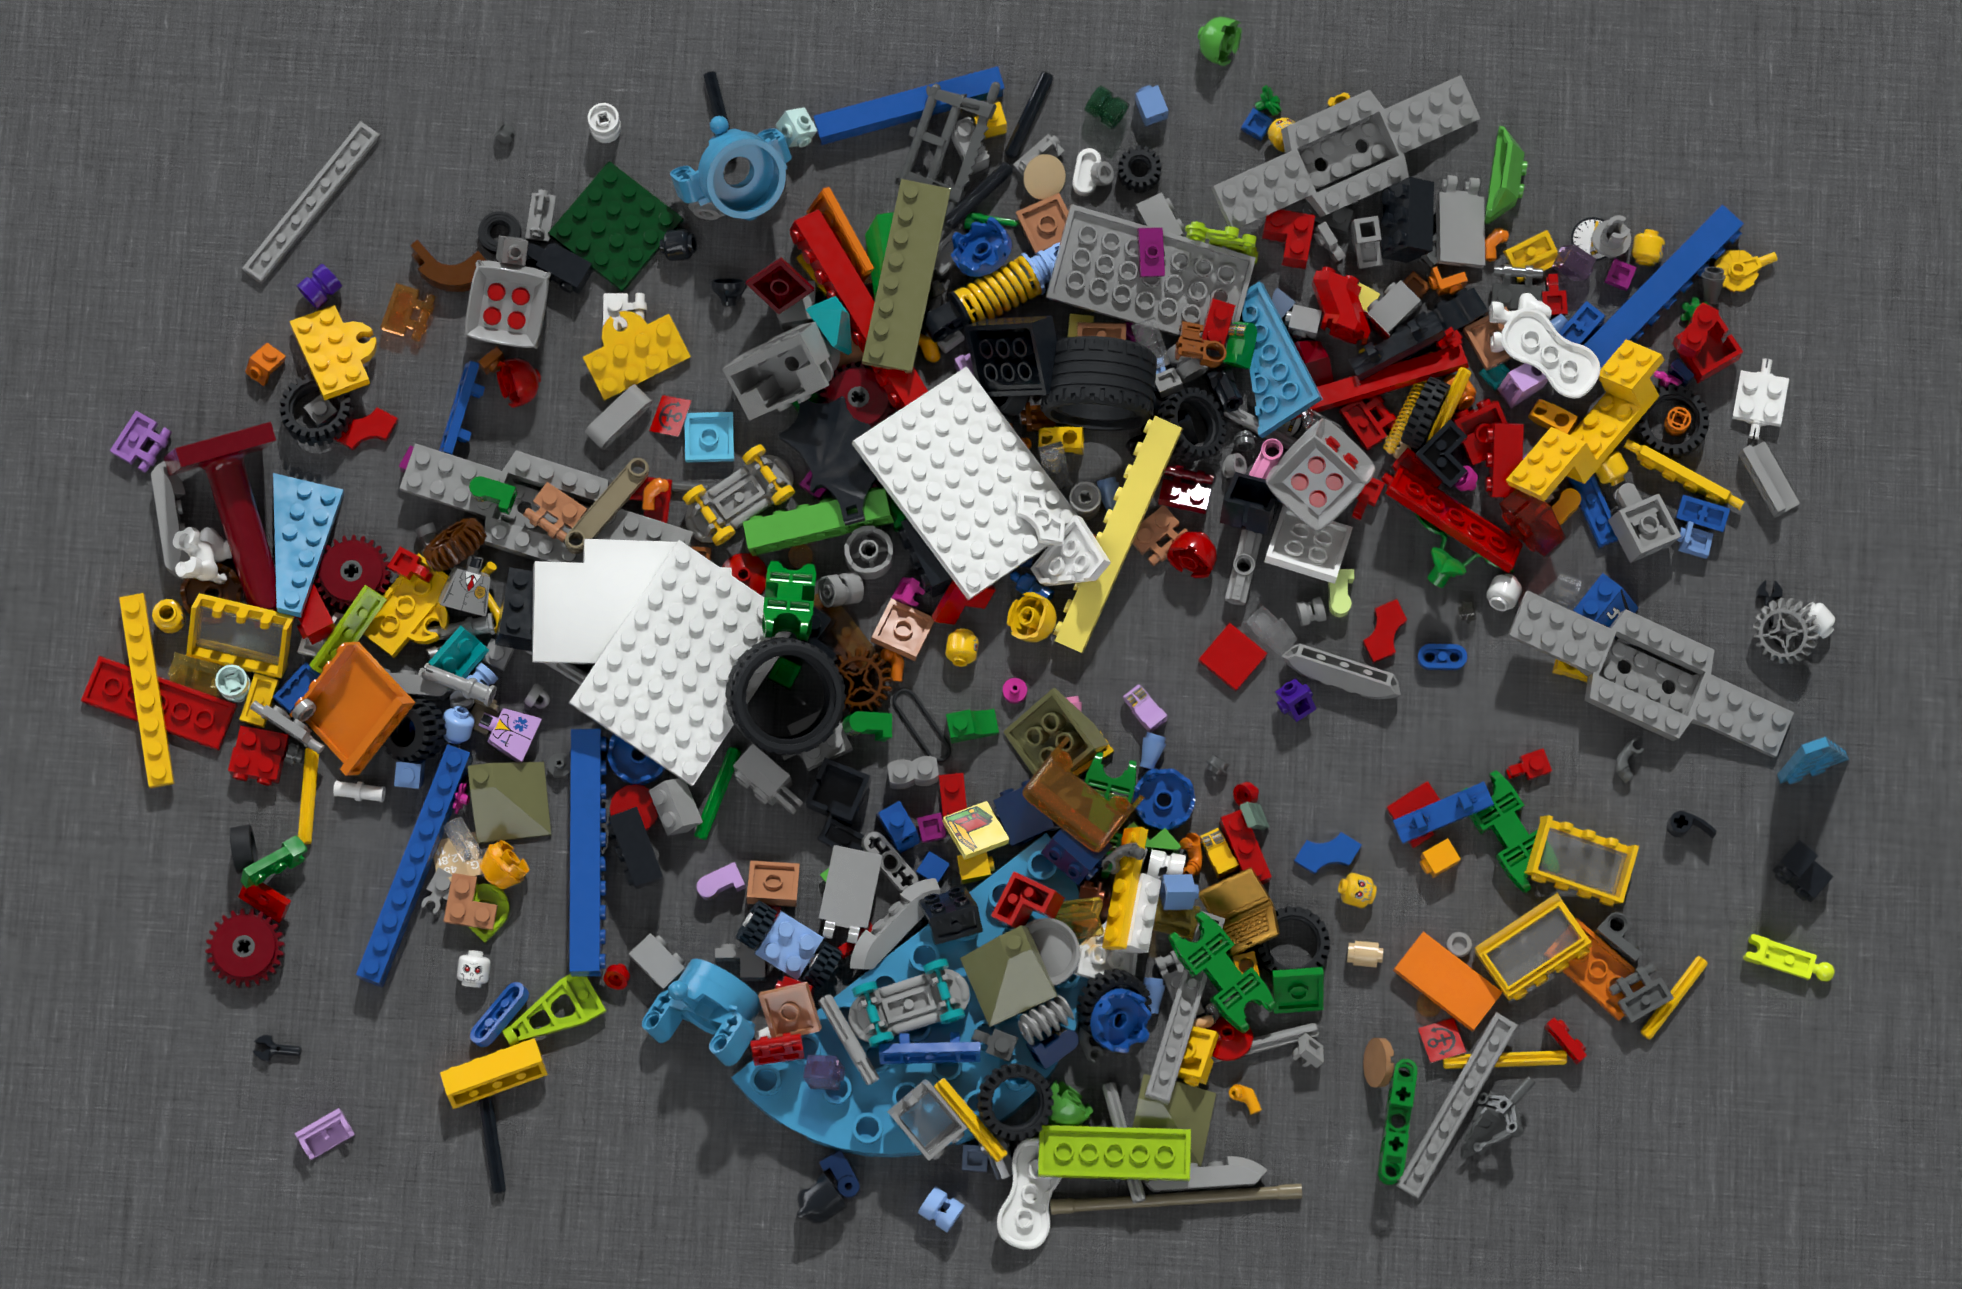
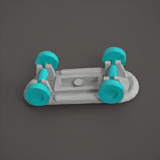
M946 958L925 964L923 966L925 974L879 989L875 981L867 982L852 989L854 997L858 998L849 1009V1025L858 1038L868 1041L870 1047H877L879 1044H887L893 1041L894 1036L900 1033H906L940 1021L941 1024L952 1023L965 1017L964 1010L969 1003L970 997L969 986L959 973L947 969L949 964Z

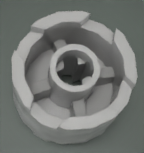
M862 526L855 529L844 545L845 561L849 570L858 573L861 579L865 580L877 579L890 570L893 562V543L889 535L875 526ZM867 549H871V552H874L872 556L865 555Z

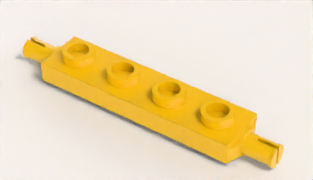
M1628 438L1623 447L1635 453L1637 460L1640 461L1643 467L1661 472V475L1669 481L1674 482L1676 480L1683 484L1687 491L1691 493L1698 492L1705 496V500L1710 503L1722 506L1723 504H1729L1740 511L1745 502L1733 496L1729 490L1646 445H1639Z

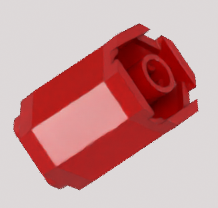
M1324 266L1321 271L1316 270L1312 287L1323 315L1321 329L1325 331L1326 327L1330 329L1329 335L1344 342L1356 344L1357 340H1362L1361 345H1366L1371 330L1359 300L1362 289L1358 285L1359 280L1351 275L1342 276L1337 274L1330 267Z

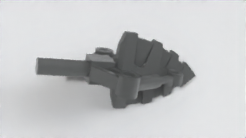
M1528 1076L1509 1098L1505 1095H1490L1484 1092L1477 1096L1479 1105L1472 1119V1126L1463 1135V1140L1466 1142L1460 1154L1462 1159L1472 1156L1474 1152L1482 1155L1485 1153L1486 1148L1492 1144H1498L1511 1136L1520 1137L1523 1134L1519 1108L1516 1104L1536 1083Z

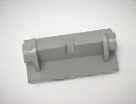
M1048 134L1016 161L1013 166L1024 176L1027 164L1034 157L1049 154L1057 158L1064 152V149L1059 145L1060 141L1056 136L1053 135L1051 137Z
M538 190V193H532L525 239L549 242L550 234L548 232L552 226L556 196L548 195L546 190Z

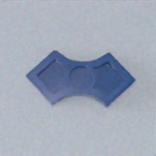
M1342 832L1335 839L1326 843H1314L1306 840L1294 863L1314 875L1328 864L1337 863L1349 867L1362 844Z

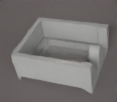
M926 1079L887 1111L928 1161L932 1158L934 1160L939 1158L946 1151L944 1148L951 1142L956 1143L965 1135L963 1131L967 1129L956 1113Z

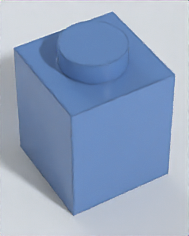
M1149 85L1138 90L1135 95V102L1145 126L1168 118V108L1158 85L1154 87Z
M398 760L396 762L394 786L419 789L424 782L426 760L410 762Z
M1192 874L1162 876L1159 895L1163 910H1193L1194 901L1199 897V887L1197 884H1194Z

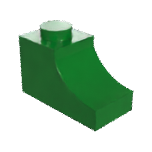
M969 709L946 714L951 744L999 734L994 709L971 711Z

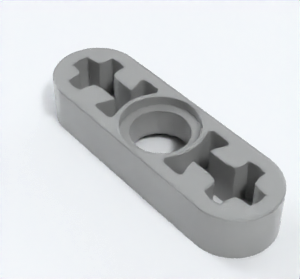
M871 832L863 837L861 844L866 852L880 853L875 847L869 848L868 845L871 843L869 838H877L879 840L877 846L881 850L885 847L888 849V851L881 854L883 856L880 870L897 890L903 892L909 887L908 885H901L903 879L899 874L895 875V877L892 875L901 866L904 870L899 872L904 877H911L909 880L911 885L918 882L916 873L881 833ZM892 855L896 859V866L893 869H887L884 866L883 860L885 856Z

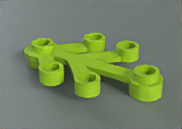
M1191 222L1190 225L1185 226L1188 239L1205 243L1207 238L1210 240L1209 244L1221 248L1224 246L1235 252L1256 257L1254 264L1257 263L1259 253L1257 252V247H1255L1256 236L1243 234L1242 239L1238 238L1239 229L1232 226L1225 227L1224 231L1208 229L1201 222Z

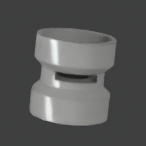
M1321 597L1313 598L1311 602L1307 603L1305 601L1296 603L1301 626L1309 625L1311 621L1315 620L1318 622L1326 620Z

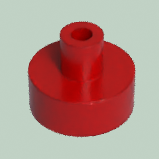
M1243 782L1235 786L1233 797L1239 806L1246 802L1257 803L1259 789L1252 783Z
M624 964L610 965L603 979L610 988L621 990L627 986L630 973Z

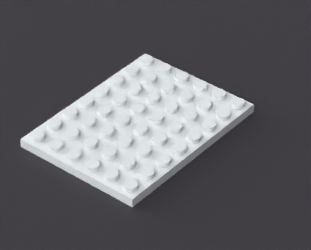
M967 366L851 443L968 600L1049 546V544L1038 543L1034 527L1027 520L1016 516L1017 493L1020 490L1043 494L1048 510L1054 516L1065 520V526L1074 515L1078 516Z
M678 540L569 704L693 786L734 725L727 710V698L725 697L726 683L729 680L728 676L733 665H736L737 659L747 649H751L753 645L761 641L771 639L764 638L762 632L764 597ZM782 631L772 638H789L792 633ZM778 657L764 662L754 672L746 690V704H748Z

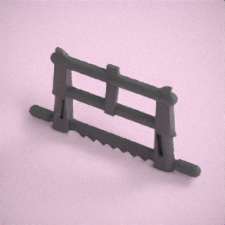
M998 82L991 84L986 102L967 98V94H956L941 90L939 84H934L932 87L927 85L926 93L928 99L918 127L911 126L909 135L914 138L904 167L897 172L895 177L900 178L899 182H901V179L951 188L949 198L951 203L948 205L946 215L964 200V187L970 181L969 175L974 172L972 167L976 164L975 158L980 155L978 150L982 147L981 141L986 138L984 133L989 129L987 126L988 120L992 119L996 110V104L993 103L997 99L1000 84ZM937 100L952 105L941 137L926 132ZM961 109L979 115L955 186L951 187L936 181L958 116ZM923 140L938 145L927 177L912 172Z

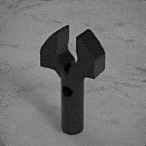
M1765 580L1757 589L1756 598H1762L1764 606L1769 607V602L1782 598L1783 590L1778 582L1774 581V592L1769 597V593L1766 591L1767 580ZM1774 615L1770 620L1769 627L1773 626Z
M262 1035L254 1041L257 1044H267L270 1048L264 1052L253 1050V1053L262 1061L270 1062V1057L274 1054L300 1056L302 1052L300 1046L275 1044L272 1041V1035Z

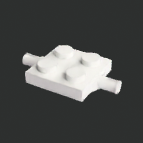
M1766 358L1762 359L1760 372L1754 373L1741 370L1732 419L1742 420L1751 424L1749 438L1753 439L1754 430H1756L1754 440L1759 439L1761 426L1772 425L1781 427L1789 378L1770 374L1773 361L1768 359L1766 368Z

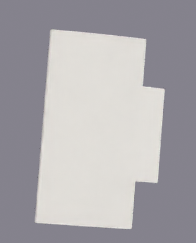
M584 539L583 563L535 561L533 565L532 662L595 664L677 542ZM720 567L732 575V568Z

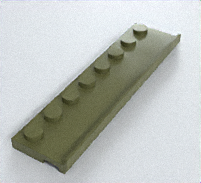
M901 179L862 364L889 370L896 369L909 374L913 372L951 188Z

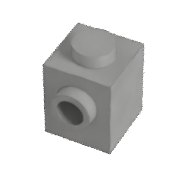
M1294 304L1292 312L1287 311L1284 325L1289 326L1288 333L1295 339L1305 340L1308 338L1315 340L1322 311Z

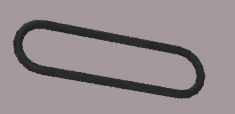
M909 689L898 690L893 696V705L926 754L932 756L896 703L897 696L900 693L907 692L911 694L947 746V755L944 758L937 759V762L946 761L951 754L949 742L915 693Z

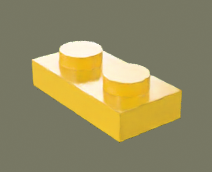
M254 673L240 721L265 727L267 719H263L262 716L251 710L250 706L256 700L263 706L268 705L271 707L274 700L273 696L276 694L279 685L278 679Z

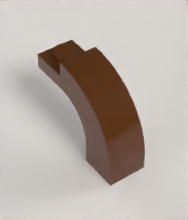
M418 239L410 245L413 252L411 257L421 266L418 268L420 276L430 285L444 291H470L476 270V261H487L477 251L462 263L446 265L434 259Z

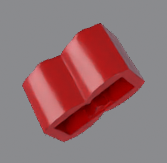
M1704 302L1696 308L1677 344L1678 353L1690 359L1698 356L1706 342L1707 336L1711 333L1717 322L1719 310Z

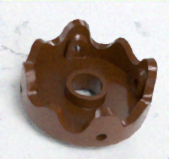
M216 562L218 573H225L227 575V580L224 584H216L210 580L200 581L196 578H185L181 584L180 593L183 607L188 614L191 615V607L198 594L206 595L213 588L219 590L218 598L242 603L243 589L236 573L231 568ZM203 609L202 623L220 624L231 619L233 616L223 614L220 618L212 617V611Z

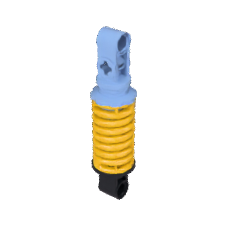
M1060 242L1044 251H1038L1031 258L1026 253H1022L1014 261L1008 262L1006 266H1001L990 275H985L982 279H976L974 283H968L966 288L961 287L949 292V302L928 311L924 315L922 326L933 342H940L949 335L961 330L964 326L986 319L985 316L987 319H994L995 314L1001 316L1003 310L1008 312L1011 310V306L1018 307L1019 301L1025 303L1027 297L1033 299L1038 295H1043L1046 291L1044 285L1050 282Z

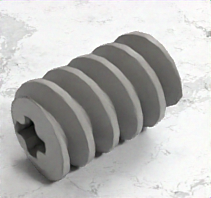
M1058 995L1054 998V1001H1047L1045 1006L1039 1005L1037 1011L1032 1009L1028 1012V1015L1022 1014L1018 1025L1022 1035L1032 1046L1034 1045V1036L1040 1041L1043 1040V1031L1048 1036L1052 1035L1050 1027H1053L1058 1032L1060 1030L1059 1022L1067 1027L1069 1025L1067 1018L1070 1017L1074 1020V1015L1067 1001Z

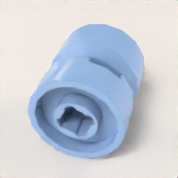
M935 1186L923 1202L918 1214L929 1221L934 1219L936 1226L948 1233L965 1205L955 1198L948 1199L947 1193ZM942 1207L946 1210V1213L940 1212Z

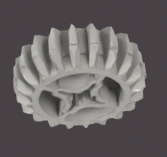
M1780 598L1777 603L1772 600L1769 602V607L1764 606L1761 608L1763 614L1759 613L1756 615V619L1759 622L1754 623L1753 628L1759 631L1754 633L1753 637L1760 638L1756 646L1760 647L1763 645L1765 649L1762 651V654L1765 655L1770 652V660L1773 661L1778 656L1779 664H1783L1786 659L1789 664H1793L1795 659L1800 662L1804 659V655L1809 656L1812 653L1810 648L1814 649L1817 646L1814 640H1817L1820 635L1814 631L1819 629L1820 625L1812 623L1817 617L1816 615L1810 617L1807 614L1811 610L1810 607L1802 609L1803 602L1799 601L1794 605L1793 598L1788 599L1787 602L1784 598ZM1778 613L1777 627L1769 629L1772 616ZM1791 615L1797 618L1801 624L1795 623ZM1786 627V629L1788 628L1790 631L1793 632H1791L1789 635H1786L1787 632L1784 633L1780 630ZM1804 633L1801 645L1794 649L1795 636ZM1772 638L1779 640L1782 647L1777 645Z

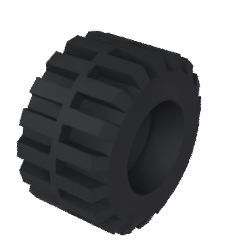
M413 699L416 703L382 745V747L386 746L385 752L388 755L392 754L393 759L400 760L401 762L426 760L427 758H432L435 756L434 753H438L441 750L439 745H444L445 739L443 735H446V729L443 728V724H446L445 719H441L442 712L440 709L436 710V705L433 702L429 703L427 699ZM411 720L415 726L414 740L412 739L409 731V724Z

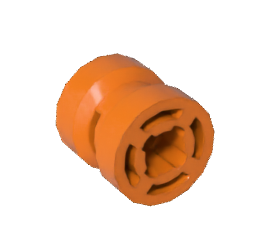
M1683 407L1671 409L1664 420L1666 432L1671 436L1683 435L1691 423V414Z

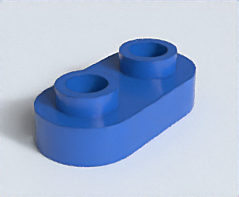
M1426 644L1419 650L1417 660L1419 665L1427 670H1459L1467 661V652L1462 646L1457 644ZM1431 654L1434 660L1429 662L1425 659V656ZM1456 655L1459 660L1452 662L1450 656Z

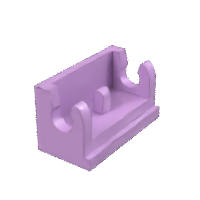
M338 1108L296 1132L295 1135L307 1156L312 1160L353 1137L355 1133L343 1112Z

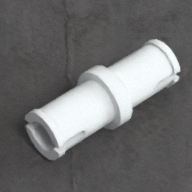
M336 780L333 790L334 796L355 798V801L365 799L383 802L386 793L385 786L364 785V782L360 781L356 784Z

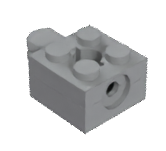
M1631 483L1623 484L1614 492L1613 497L1620 510L1608 521L1630 563L1665 549L1682 537L1660 494L1642 500L1635 485Z
M754 744L733 765L734 775L737 777L736 781L746 789L750 786L755 793L754 796L764 805L768 802L774 806L778 802L788 812L794 814L796 809L782 796L785 795L798 807L803 804L789 790L792 786L790 775Z

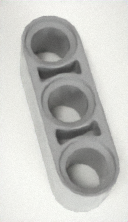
M634 384L604 410L587 427L585 433L602 450L606 449L649 409L653 401Z

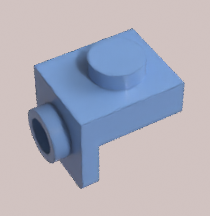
M1688 521L1684 528L1680 527L1679 529L1682 537L1677 540L1680 542L1678 551L1706 559L1709 556L1713 533L1693 528L1694 522Z

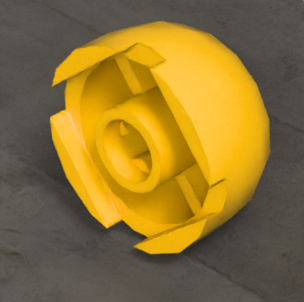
M1026 592L1022 594L1024 597L1020 600L1016 599L1012 603L1008 611L1007 624L1011 627V634L1014 637L1025 642H1039L1046 639L1053 632L1057 620L1056 610L1047 598L1035 592Z

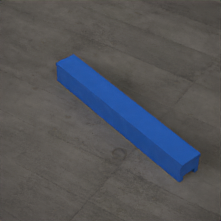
M998 66L934 83L939 84L941 90L956 94H967V98L987 101L986 98L993 82L1000 84L997 98L1003 97V90L1005 89ZM927 85L814 115L821 144L824 145L921 119L928 99L926 93ZM937 100L932 115L950 111L952 105Z

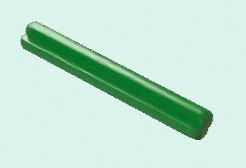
M728 748L701 815L703 823L698 825L695 830L694 836L701 840H706L734 772L733 765L740 757L741 751L737 748Z

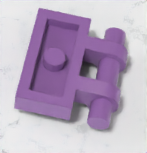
M136 410L110 449V452L131 465L137 457L140 458L142 462L138 469L146 473L149 467L154 466L156 463V457L162 447L165 448L169 443L168 438L172 432L164 427L160 434L155 433L154 430L158 426L157 422ZM150 439L154 443L148 453H146L142 449Z

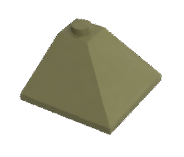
M1056 688L1051 689L1003 731L1037 781H1045V784L1047 783L1050 788L1091 760L1097 751L1100 752L1108 745V742L1096 725Z
M544 762L487 763L468 766L477 843L552 835Z
M1019 926L960 958L989 1027L995 1026L1058 996L1028 927Z
M1143 1074L1132 1128L1191 1129L1190 1163H1198V1166L1201 1167L1216 1093L1175 1082L1170 1102L1167 1105L1144 1097L1151 1075Z

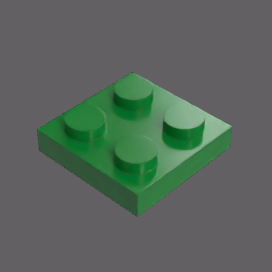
M1323 967L1274 970L1273 999L1276 1004V1009L1273 1010L1274 1014L1324 1010Z

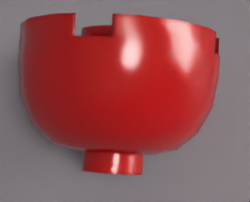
M520 358L503 360L497 364V366H501V371L497 372L498 385L503 398L508 396L512 402L508 404L510 407L516 408L525 405L535 398L539 389V382H541L538 369H534L528 361Z
M1185 532L1178 535L1170 545L1167 559L1173 567L1180 572L1183 571V568L1193 572L1191 577L1194 578L1208 577L1217 560L1214 544L1202 532Z

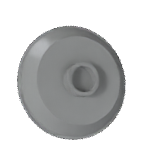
M1040 918L1026 924L1025 927H1028L1053 986L1063 983L1074 973L1080 959V946L1075 933L1065 923L1051 918Z

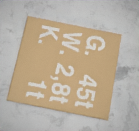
M476 832L440 841L433 858L436 871L439 867L450 874L457 873L470 876L484 874L480 868L482 858Z

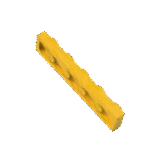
M1143 827L1124 828L1121 846L1136 842L1140 848L1145 850L1148 829ZM1124 856L1119 861L1121 869L1115 875L1102 948L1107 950L1127 948L1143 860Z

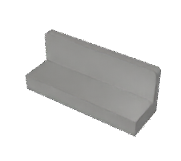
M1765 442L1754 447L1749 445L1741 450L1739 457L1774 518L1799 505L1795 493Z

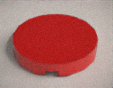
M635 784L621 788L611 800V816L637 806L646 831L649 830L658 819V812L653 804L649 789Z

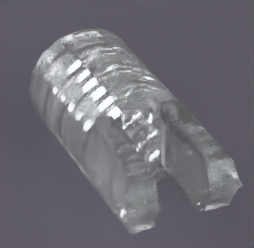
M462 817L455 818L444 826L445 833L463 862L471 861V857L474 860L482 858L481 848Z

